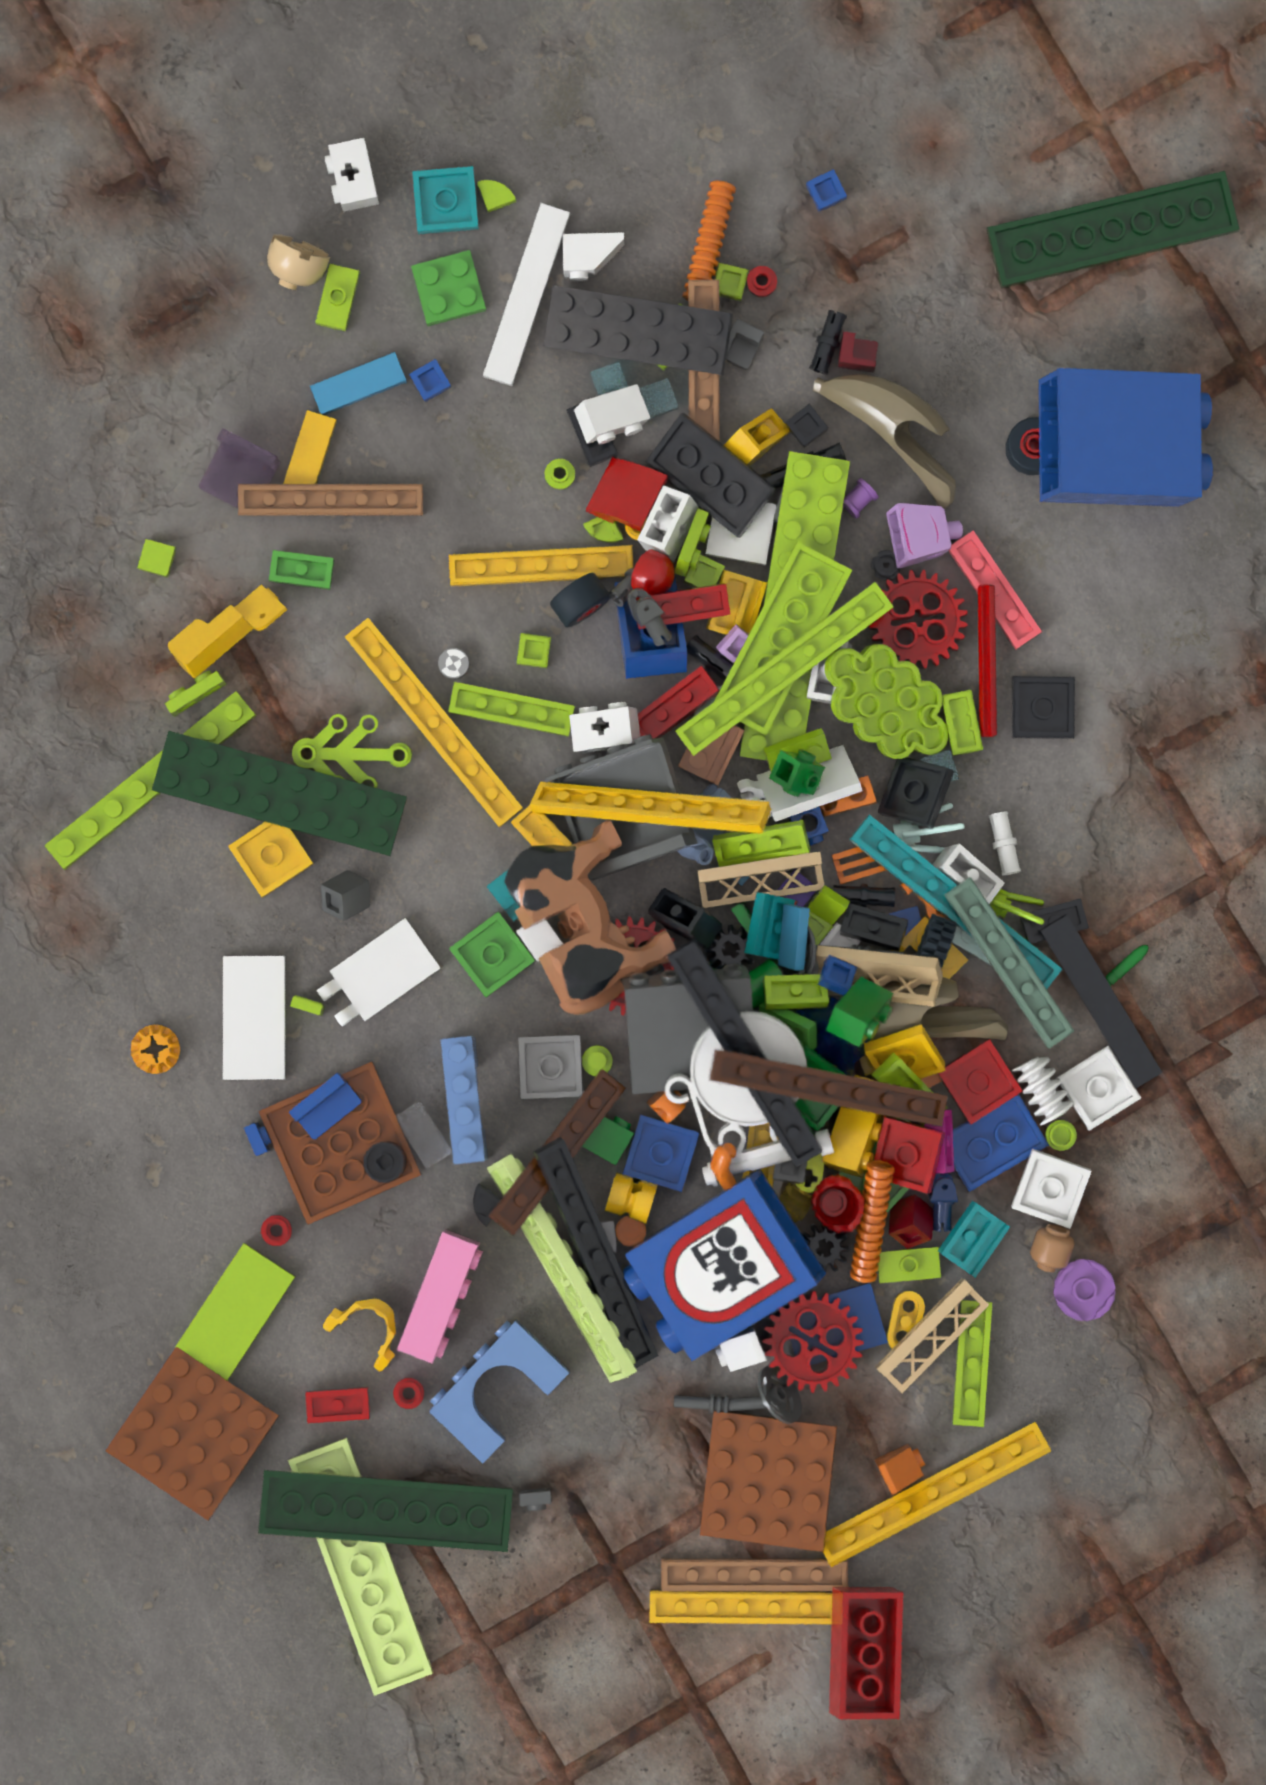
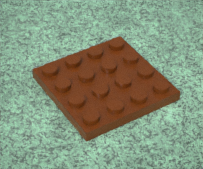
M373 1061L342 1074L343 1078L362 1102L315 1140L310 1137L299 1121L296 1122L289 1111L324 1083L258 1111L307 1225L422 1175ZM383 1141H391L398 1144L406 1155V1168L397 1179L390 1182H378L371 1179L364 1168V1156L367 1150L372 1145Z
M176 1347L105 1451L209 1521L279 1418V1415Z
M715 1410L713 1412L700 1535L823 1552L838 1426L803 1421L786 1424L772 1417L734 1412L724 1413L723 1411L717 1413Z

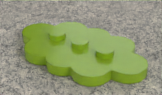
M871 644L866 646L860 653L852 648H839L827 657L824 671L829 682L836 687L831 697L832 712L837 719L845 723H853L855 735L860 740L876 742L878 750L884 756L892 759H903L914 750L921 754L934 755L946 746L949 737L947 725L938 716L943 704L941 690L935 683L921 680L919 669L915 664L909 661H898L896 653L884 644Z

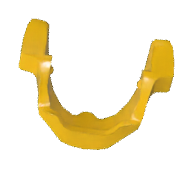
M379 1299L356 1301L345 1311L334 1308L323 1324V1328L328 1332H331L338 1324L347 1321L348 1316L363 1309L374 1310L377 1315L385 1319L387 1336L384 1345L380 1346L379 1356L374 1363V1368L379 1372L386 1368L395 1357V1354L390 1350L391 1342L396 1333L395 1316L390 1306Z

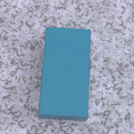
M783 904L778 966L793 970H804L809 908L793 904Z

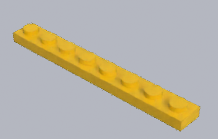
M369 618L345 636V639L499 828L523 809Z
M541 781L530 803L533 813L760 834L763 833L772 811L770 803L766 801Z
M1033 1422L826 1532L823 1553L829 1565L833 1567L1050 1453L1051 1449L1036 1422Z

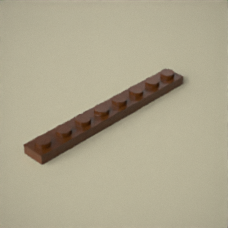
M718 1049L714 1051L709 1081L936 1126H942L948 1097L947 1095Z

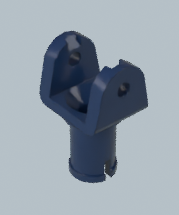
M936 1173L932 1191L928 1193L930 1202L934 1204L933 1230L941 1232V1224L943 1223L944 1232L952 1230V1204L958 1202L956 1187L950 1173Z

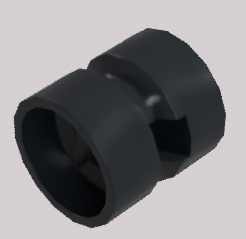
M383 1141L372 1145L364 1156V1168L367 1175L378 1182H390L397 1179L406 1168L404 1150L398 1144L391 1141Z

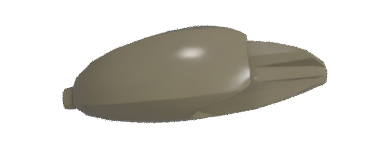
M854 374L837 376L827 381L818 377L814 381L813 392L821 394L874 429L921 479L937 506L943 507L944 510L950 507L955 496V480L911 436L909 429L910 422L915 421L935 434L943 436L950 429L938 411L911 390L882 377Z
M943 977L934 1007L890 1002L893 1011L885 1024L880 1022L879 1029L873 1039L867 1038L864 1043L921 1024L930 1038L975 1037L1005 1042L1008 1036V1026L993 1009L938 1006L952 1002L959 997L956 981ZM892 981L882 987L893 992L902 987V985L897 981ZM921 984L912 990L915 994L929 995L931 985ZM831 1032L822 1034L823 1043L828 1049L835 1046L854 1045Z

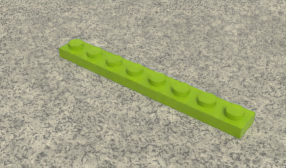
M874 582L675 732L692 755H696L894 606L877 583Z
M235 691L184 732L183 735L221 745L256 717V714L239 693ZM163 750L44 845L64 870L160 794L159 792L152 791Z

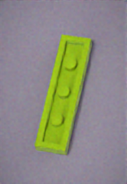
M454 682L448 712L569 737L571 730L569 715L574 714L575 706Z
M962 1300L960 1302L959 1314H971L980 1304L974 1300ZM986 1301L989 1306L958 1336L952 1416L953 1425L984 1427L992 1302ZM959 1318V1325H960L966 1318Z

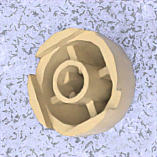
M274 234L269 246L267 260L271 272L280 278V285L296 290L297 285L310 286L321 279L330 260L328 253L304 241L302 243L293 242V237Z

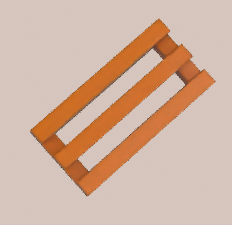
M859 847L831 855L840 885L887 870L883 866H878L844 877V870L871 863L875 860L868 856L846 864H840L839 859L864 852Z

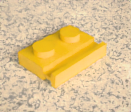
M723 570L719 584L725 583L727 586L731 615L709 618L706 629L727 635L734 625L737 624L749 634L756 622L767 582Z

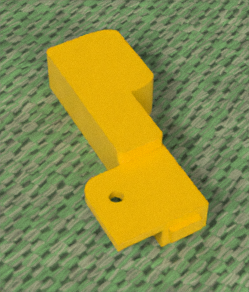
M260 585L235 607L232 605L228 606L208 624L200 619L194 620L168 642V649L179 665L192 678H196L252 629L258 631L266 629L286 612L287 608L269 588Z

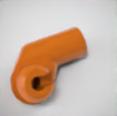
M731 1143L718 1146L710 1163L711 1170L723 1190H727L737 1183L729 1170L732 1158H735L737 1155V1150Z

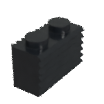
M666 888L661 889L648 909V914L665 928L690 941L695 939L698 945L705 949L710 947L722 928V923L704 907L702 908L700 905Z

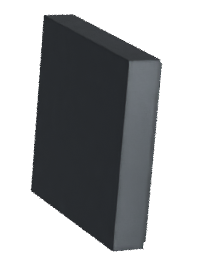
M1013 676L1012 738L1074 739L1075 677Z
M907 757L897 759L877 813L885 817L933 829L954 771L947 767Z

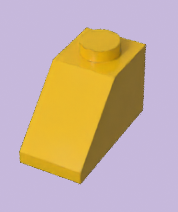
M770 408L739 428L724 446L750 466L786 437L790 430L775 411Z

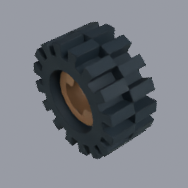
M932 914L915 956L938 958L942 968L948 950H950L957 923Z

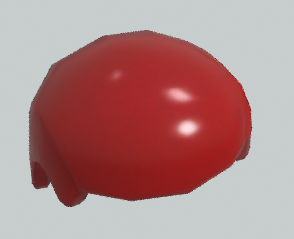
M653 549L646 551L635 564L631 576V587L633 589L642 588L649 595L666 593L671 588L675 578L674 563L665 554Z

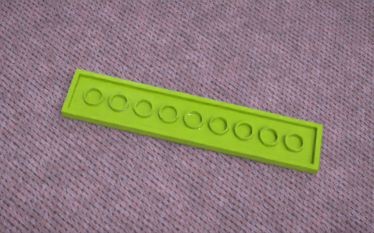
M789 451L764 604L797 541L834 560L850 461ZM812 668L794 681L767 735L744 724L745 731L742 736L739 756L767 761L763 748L806 733L811 699L807 698Z

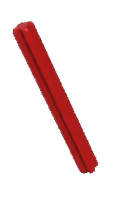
M984 584L978 586L979 723L981 737H994L997 735L995 586Z

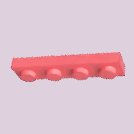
M974 530L951 545V549L948 550L977 594L979 585L992 584L995 586V620L1015 650L1042 633Z

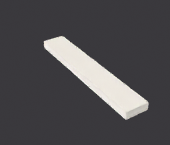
M543 203L540 204L483 373L484 378L513 386L570 217V212Z

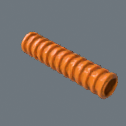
M715 180L709 184L711 188L707 193L709 200L705 201L707 209H704L702 213L705 218H702L700 224L703 226L698 229L700 236L696 238L698 245L693 250L696 254L692 255L691 258L694 263L689 266L691 273L687 275L688 280H713L712 276L716 274L714 267L718 266L716 258L720 257L721 253L718 250L723 246L721 242L725 238L723 230L727 229L725 221L729 220L730 216L727 213L732 209L729 204L734 201L732 194L736 192V188L731 183ZM687 282V283H685V288L687 289V291H686V292H683V295H682V297H683L686 301H688V282Z
M872 1161L867 1163L866 1166L868 1171L865 1173V1189L862 1192L865 1206L863 1217H861L860 1224L857 1226L858 1234L855 1236V1251L852 1255L854 1260L851 1262L852 1269L850 1270V1277L861 1283H871L877 1280L876 1272L879 1269L880 1246L883 1243V1228L886 1225L884 1219L887 1218L886 1210L889 1206L887 1201L890 1200V1183L893 1181L892 1174L894 1173V1167L885 1161Z

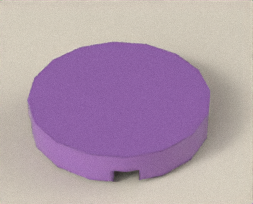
M1078 1259L1069 1262L1067 1267L1059 1270L1054 1280L1053 1295L1057 1306L1064 1314L1075 1320H1094L1104 1315L1114 1302V1280L1105 1266L1094 1260Z

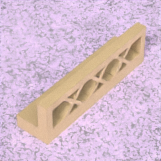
M819 851L698 870L697 875L702 907L710 908L755 901L756 892L759 891L761 886L769 891L764 893L779 897L819 891L824 886L821 853ZM815 866L817 884L804 886L795 879L802 868ZM797 869L792 876L785 872ZM780 872L789 879L782 890L774 891L764 884L771 873ZM766 874L762 881L755 877L756 875ZM750 877L759 885L751 895L744 896L734 889L740 878ZM735 879L731 886L724 880ZM718 881L728 888L722 899L708 901L705 883ZM791 882L799 886L796 888L787 889ZM731 891L738 896L726 898Z
M818 945L816 959L819 970L817 974H821L825 959L831 955L857 967L853 982L857 981L860 976L869 978L871 982L881 987L890 981L899 982L902 987L892 992L894 994L891 1002L935 1006L943 978L938 958ZM921 984L931 985L929 995L915 994L912 989ZM828 989V995L842 996Z
M961 1278L875 1367L903 1393L989 1304L965 1279ZM968 1294L980 1304L971 1314H958V1304ZM944 1318H954V1331L949 1336H936V1326ZM958 1318H966V1319L958 1326ZM922 1340H932V1353L927 1358H915L914 1349ZM936 1340H944V1341L936 1348ZM901 1362H911V1375L901 1384L891 1372ZM915 1362H923V1363L915 1370Z

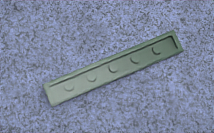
M968 877L946 892L944 896L1046 1047L1050 1049L1073 1033L1074 1029L972 878Z

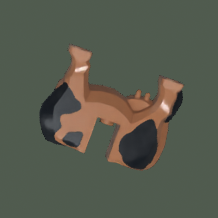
M607 820L595 827L593 835L589 840L580 841L571 846L537 845L522 851L511 864L504 881L510 895L520 907L515 910V913L524 930L561 913L558 915L560 919L557 924L558 930L562 937L565 939L569 938L570 941L548 951L539 957V960L561 1002L559 1005L565 1012L574 1015L594 1011L615 999L624 991L622 978H629L637 973H644L648 976L661 975L664 972L663 964L670 962L667 954L676 949L668 932L665 930L650 938L642 947H629L635 941L634 937L630 936L625 939L623 935L629 931V927L624 925L618 928L610 922L605 900L595 885L588 879V873L598 863L605 860L610 853L622 846V841L611 820Z

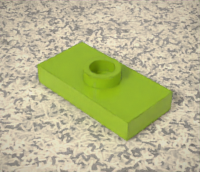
M329 264L315 322L316 325L346 332L360 276L359 270Z
M972 689L942 695V707L952 756L982 751L983 745Z
M938 1246L881 1251L879 1254L880 1262L878 1263L879 1283L941 1278L939 1252H937Z

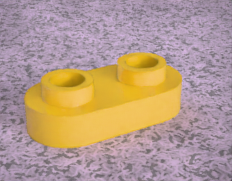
M903 1291L894 1299L886 1335L888 1344L892 1349L899 1342L896 1339L897 1333L899 1331H906L908 1333L923 1318L925 1303L923 1298L914 1291ZM907 1300H911L914 1303V1309L910 1312H906L903 1309V1304Z

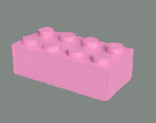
M449 1230L442 1232L397 1350L433 1363L436 1357L442 1358L449 1342V1338L444 1337L447 1328L453 1329L460 1313V1309L455 1308L459 1298L464 1300L472 1280L467 1279L470 1269H477L483 1251L478 1250L480 1242Z

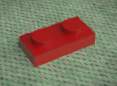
M368 1387L305 1392L307 1423L370 1419Z

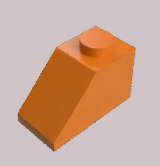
M908 1444L875 1459L878 1469L892 1495L923 1476L920 1468L925 1466V1463L918 1449L911 1450Z

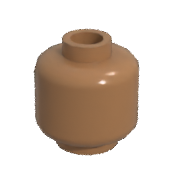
M1047 1224L1046 1227L1040 1228L1036 1232L1030 1255L1038 1263L1037 1267L1046 1272H1055V1269L1067 1267L1075 1241L1070 1236L1068 1229L1055 1224Z

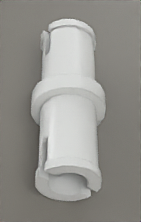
M1008 811L989 815L995 842L992 843L993 849H997L1002 876L1021 872L1015 849L1017 840L1012 836Z

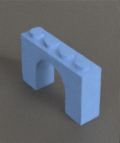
M466 1036L441 1039L453 1164L488 1160L485 1129L482 1126L477 1084L478 1059L475 1037Z
M517 1319L512 1324L506 1321L494 1333L498 1339L491 1346L485 1343L473 1355L477 1361L469 1369L463 1366L451 1378L455 1384L447 1392L442 1388L430 1400L434 1406L429 1412L482 1463L505 1441V1437L482 1416L476 1407L474 1388L478 1378L485 1371L495 1366H512L525 1373L548 1396L570 1372Z

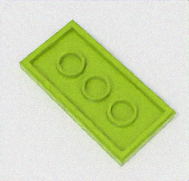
M243 1243L175 1348L181 1349L228 1381L296 1276L246 1243Z

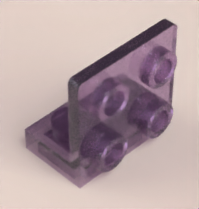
M222 428L217 437L220 446L207 468L199 488L238 509V484H270L281 462L276 455Z

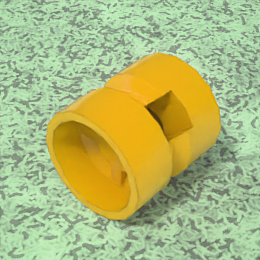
M616 1172L605 1211L619 1216L626 1212L629 1214L630 1219L647 1223L658 1185L644 1180L634 1183L633 1177Z

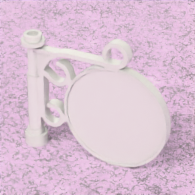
M753 1011L740 1012L768 1060L806 1067L803 1047L795 1033L785 1023L765 1013ZM708 1027L697 1040L692 1052L690 1063L691 1079L683 1074L670 1076L665 1084L667 1098L677 1104L687 1102L689 1100L688 1094L676 1096L671 1092L670 1087L677 1081L684 1082L688 1086L704 1140L710 1148L712 1157L718 1146L711 1140L698 1099L711 1114L728 1122L719 1130V1145L723 1144V1136L726 1132L736 1131L740 1134L741 1139L736 1149L737 1155L735 1158H732L729 1170L733 1175L790 1161L789 1155L781 1142L777 1140V1136L771 1126L770 1137L773 1142L743 1150L746 1135L741 1126L762 1125L768 1123L747 1088L709 1081L715 1049L724 1051L711 1028ZM792 1097L793 1101L796 1103L798 1098ZM828 1129L815 1132V1137L823 1148L821 1155L825 1156L834 1153ZM709 1162L706 1167L702 1168L707 1186L711 1184L714 1187L719 1186L718 1180L711 1170V1162Z

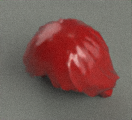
M839 1174L824 1178L816 1186L811 1196V1206L815 1217L822 1225L837 1233L853 1232L855 1227L860 1224L861 1217H863L865 1199L858 1188L853 1185L849 1178Z

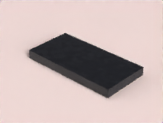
M681 413L646 460V463L653 469L668 475L667 480L681 492L690 495L698 506L704 511L709 512L710 516L737 538H741L777 490V488L685 413Z

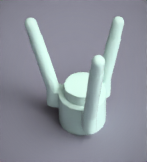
M948 803L941 806L939 814L952 809L953 804ZM901 820V823L893 824L894 834L913 850L930 853H941L945 847L915 844L921 842L920 836L950 832L965 827L963 823L936 826L933 829H919L918 825H912V823Z

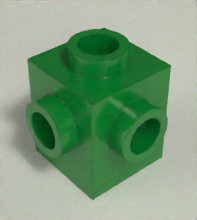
M799 749L798 753L780 750L769 779L782 786V790L796 797H800L801 793L814 795L825 766L816 762V756L808 751Z

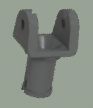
M633 589L627 598L633 618L640 627H646L656 646L665 644L661 636H664L667 642L672 638V633L661 618V615L665 612L644 589Z

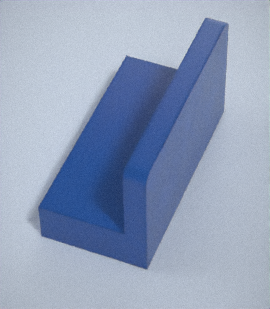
M336 1073L291 1109L289 1113L296 1122L299 1121L310 1137L315 1140L360 1105L362 1101L340 1073Z

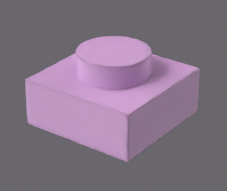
M735 624L716 648L734 663L749 634Z

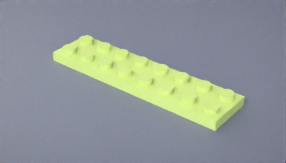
M512 1154L487 1167L502 1196L505 1195L525 1169L522 1162L518 1158L514 1159ZM539 1202L522 1224L521 1229L609 1382L627 1378L637 1372L634 1367V1356L628 1348H623L618 1339L620 1334L616 1325L612 1321L607 1320L602 1311L604 1310V1305L597 1294H592L587 1285L588 1277L580 1266L577 1267L571 1257L573 1252L566 1240H561L555 1230L557 1228L555 1219L549 1212L546 1213Z
M348 1438L288 1460L292 1472L362 1477ZM317 1538L374 1696L433 1674V1669L387 1544Z

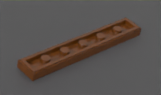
M601 1069L542 1147L561 1137L565 1140L573 1158L625 1091L626 1087L605 1070ZM535 1156L489 1214L492 1220L511 1235L516 1234L549 1190Z

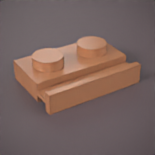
M736 725L694 756L686 748L678 767L718 786L745 730Z

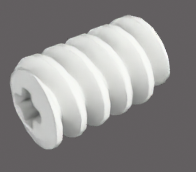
M1036 1057L1012 1069V1072L1022 1071L1023 1073L1017 1079L1018 1083L1028 1082L1029 1084L1023 1090V1094H1034L1028 1102L1029 1105H1040L1034 1113L1035 1116L1045 1115L1046 1118L1040 1125L1062 1116L1073 1105L1072 1101H1061L1067 1095L1066 1090L1056 1091V1088L1062 1083L1061 1080H1050L1056 1070L1055 1068H1044L1050 1061L1049 1057Z

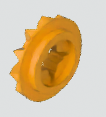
M149 1025L142 1028L131 1041V1056L136 1066L146 1073L160 1074L170 1070L176 1064L180 1055V1043L177 1036L172 1030L162 1025ZM152 1036L156 1040L157 1045H168V1048L159 1052L158 1063L153 1054L143 1053V1050L151 1047Z

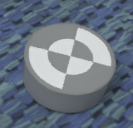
M449 648L440 655L438 666L446 678L460 679L469 669V659L462 650Z

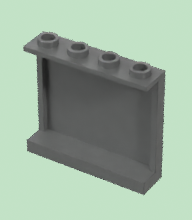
M651 734L634 739V745L625 748L624 744L611 747L606 750L608 754L599 758L598 754L584 757L580 759L581 765L572 768L571 764L557 767L553 769L554 775L544 778L545 782L682 794L664 738L652 739ZM565 815L574 844L589 840L593 835L594 828L609 820ZM611 820L622 841V846L610 853L605 860L598 863L588 873V879L594 881L696 845L698 843L693 828Z
M731 964L724 966L723 969L714 970L738 1011H752L751 978L747 967ZM668 970L662 972L661 975L653 976L637 973L629 978H622L625 993L630 1061L629 1076L632 1094L665 1091L666 1081L674 1074H683L691 1079L690 1063L692 1052L697 1040L709 1025L676 971ZM681 1081L673 1083L670 1087L671 1091L688 1089V1086Z

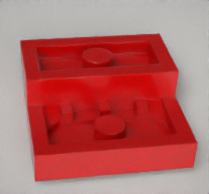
M611 458L586 508V512L612 524L616 520L641 532L663 485L667 482L668 475L637 463Z

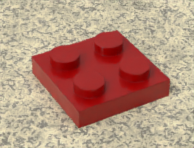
M987 1039L946 1065V1071L937 1073L970 1125L1023 1092L990 1039Z
M885 1116L874 1161H885L894 1167V1173L892 1174L893 1184L926 1194L931 1193L945 1132Z

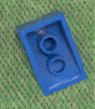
M674 578L673 584L667 592L677 591L676 578ZM621 581L614 582V587H616ZM628 601L622 607L617 606L626 679L687 672V647L683 622L666 625L672 633V638L667 642L665 637L661 636L665 644L656 646L646 628L638 629Z

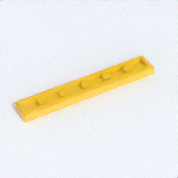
M632 545L449 555L451 587L577 580L588 573H595L598 579L625 578V572L629 568H633Z
M650 1590L649 1622L832 1624V1592Z

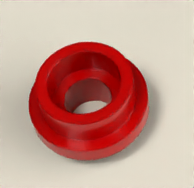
M757 266L749 272L747 287L753 295L766 297L776 289L777 276L771 268ZM759 276H764L767 278L768 283L761 286L756 282V279Z
M281 1215L268 1217L261 1226L262 1238L272 1246L285 1244L292 1235L291 1223ZM277 1224L282 1227L283 1231L280 1236L272 1234L271 1229L273 1225Z
M404 1378L394 1387V1400L404 1409L416 1408L423 1401L424 1388L418 1380ZM407 1387L412 1388L415 1392V1396L411 1399H407L403 1395V1391Z

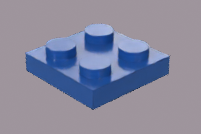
M640 1115L623 1174L682 1192L700 1132Z

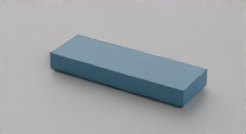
M394 352L313 384L310 388L321 415H326L404 384L407 381Z

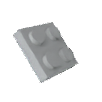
M580 1035L518 1037L521 1099L581 1096L583 1089Z

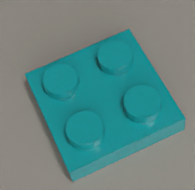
M473 166L412 171L418 234L479 229Z

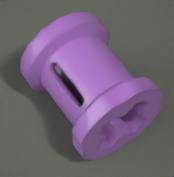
M859 478L857 486L844 497L843 508L852 517L857 519L860 516L859 512L872 500L876 501L879 496L865 480Z

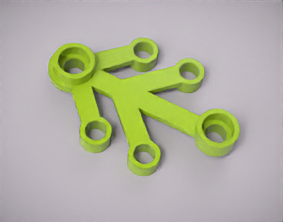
M342 714L333 715L329 719V724L314 739L303 738L297 741L292 749V758L299 767L313 768L316 772L345 779L343 776H336L323 761L336 760L357 783L363 784L368 779L374 783V788H378L377 780L372 776H368L353 760L389 761L395 767H404L410 763L413 754L411 748L402 742L393 744L389 749L354 748L368 733L377 730L379 725L378 719L371 714L363 716L359 726L336 748L323 746L335 733H340L347 728L348 720ZM336 717L344 721V726L341 729H336L333 726V720ZM366 718L374 720L375 726L373 729L368 730L364 727L363 723ZM304 748L312 750L313 756L310 759L303 758L302 750ZM401 749L404 751V760L397 761L394 758L395 750Z

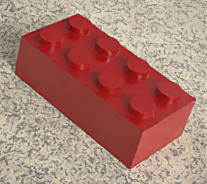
M833 1587L829 1713L839 1720L900 1719L903 1592L896 1588Z

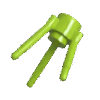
M1000 889L989 904L997 917L1005 918L1007 912H1011L1041 925L1044 924V919L1012 906V901H1010L1015 900L1042 906L1044 901L1041 899L1010 893Z

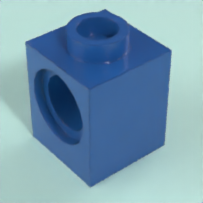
M820 807L788 817L790 822L800 821V818L805 815L815 818L817 822L816 829L806 832L810 846L824 841L823 835L829 832Z

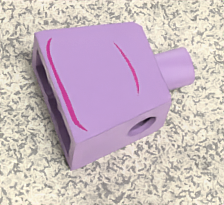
M898 503L886 512L897 569L942 556L951 549V540L961 539L963 535L961 522H947L945 510L941 506Z

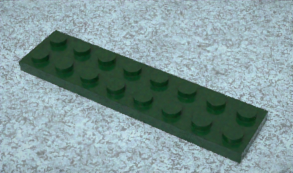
M1221 171L987 227V234L1002 289L1237 233L1240 228L1226 172Z
M168 731L152 791L390 857L407 801V796Z
M264 1470L258 1534L508 1552L513 1489Z

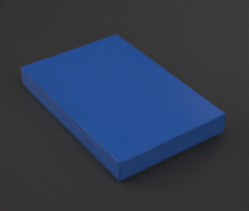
M1019 1094L970 1125L966 1121L953 1129L954 1168L968 1192L1027 1159L1032 1149L1040 1151L1049 1146Z
M871 1283L828 1294L829 1303H832L837 1297L840 1299L839 1309L847 1305L850 1307L846 1315L847 1317L855 1315L858 1317L852 1326L862 1328L863 1331L855 1335V1338L864 1341V1344L855 1346L856 1351L888 1343ZM805 1312L800 1316L799 1324L802 1328L809 1329L815 1325L816 1316L814 1313ZM794 1326L789 1327L790 1332L808 1343L807 1349L816 1346L832 1357L837 1356V1352L818 1341V1334L810 1337ZM832 1328L826 1334L827 1342L832 1345L838 1344L843 1337V1333L839 1328ZM790 1339L795 1355L800 1350V1343L796 1339ZM823 1355L814 1356L810 1361V1366L827 1361L826 1357Z

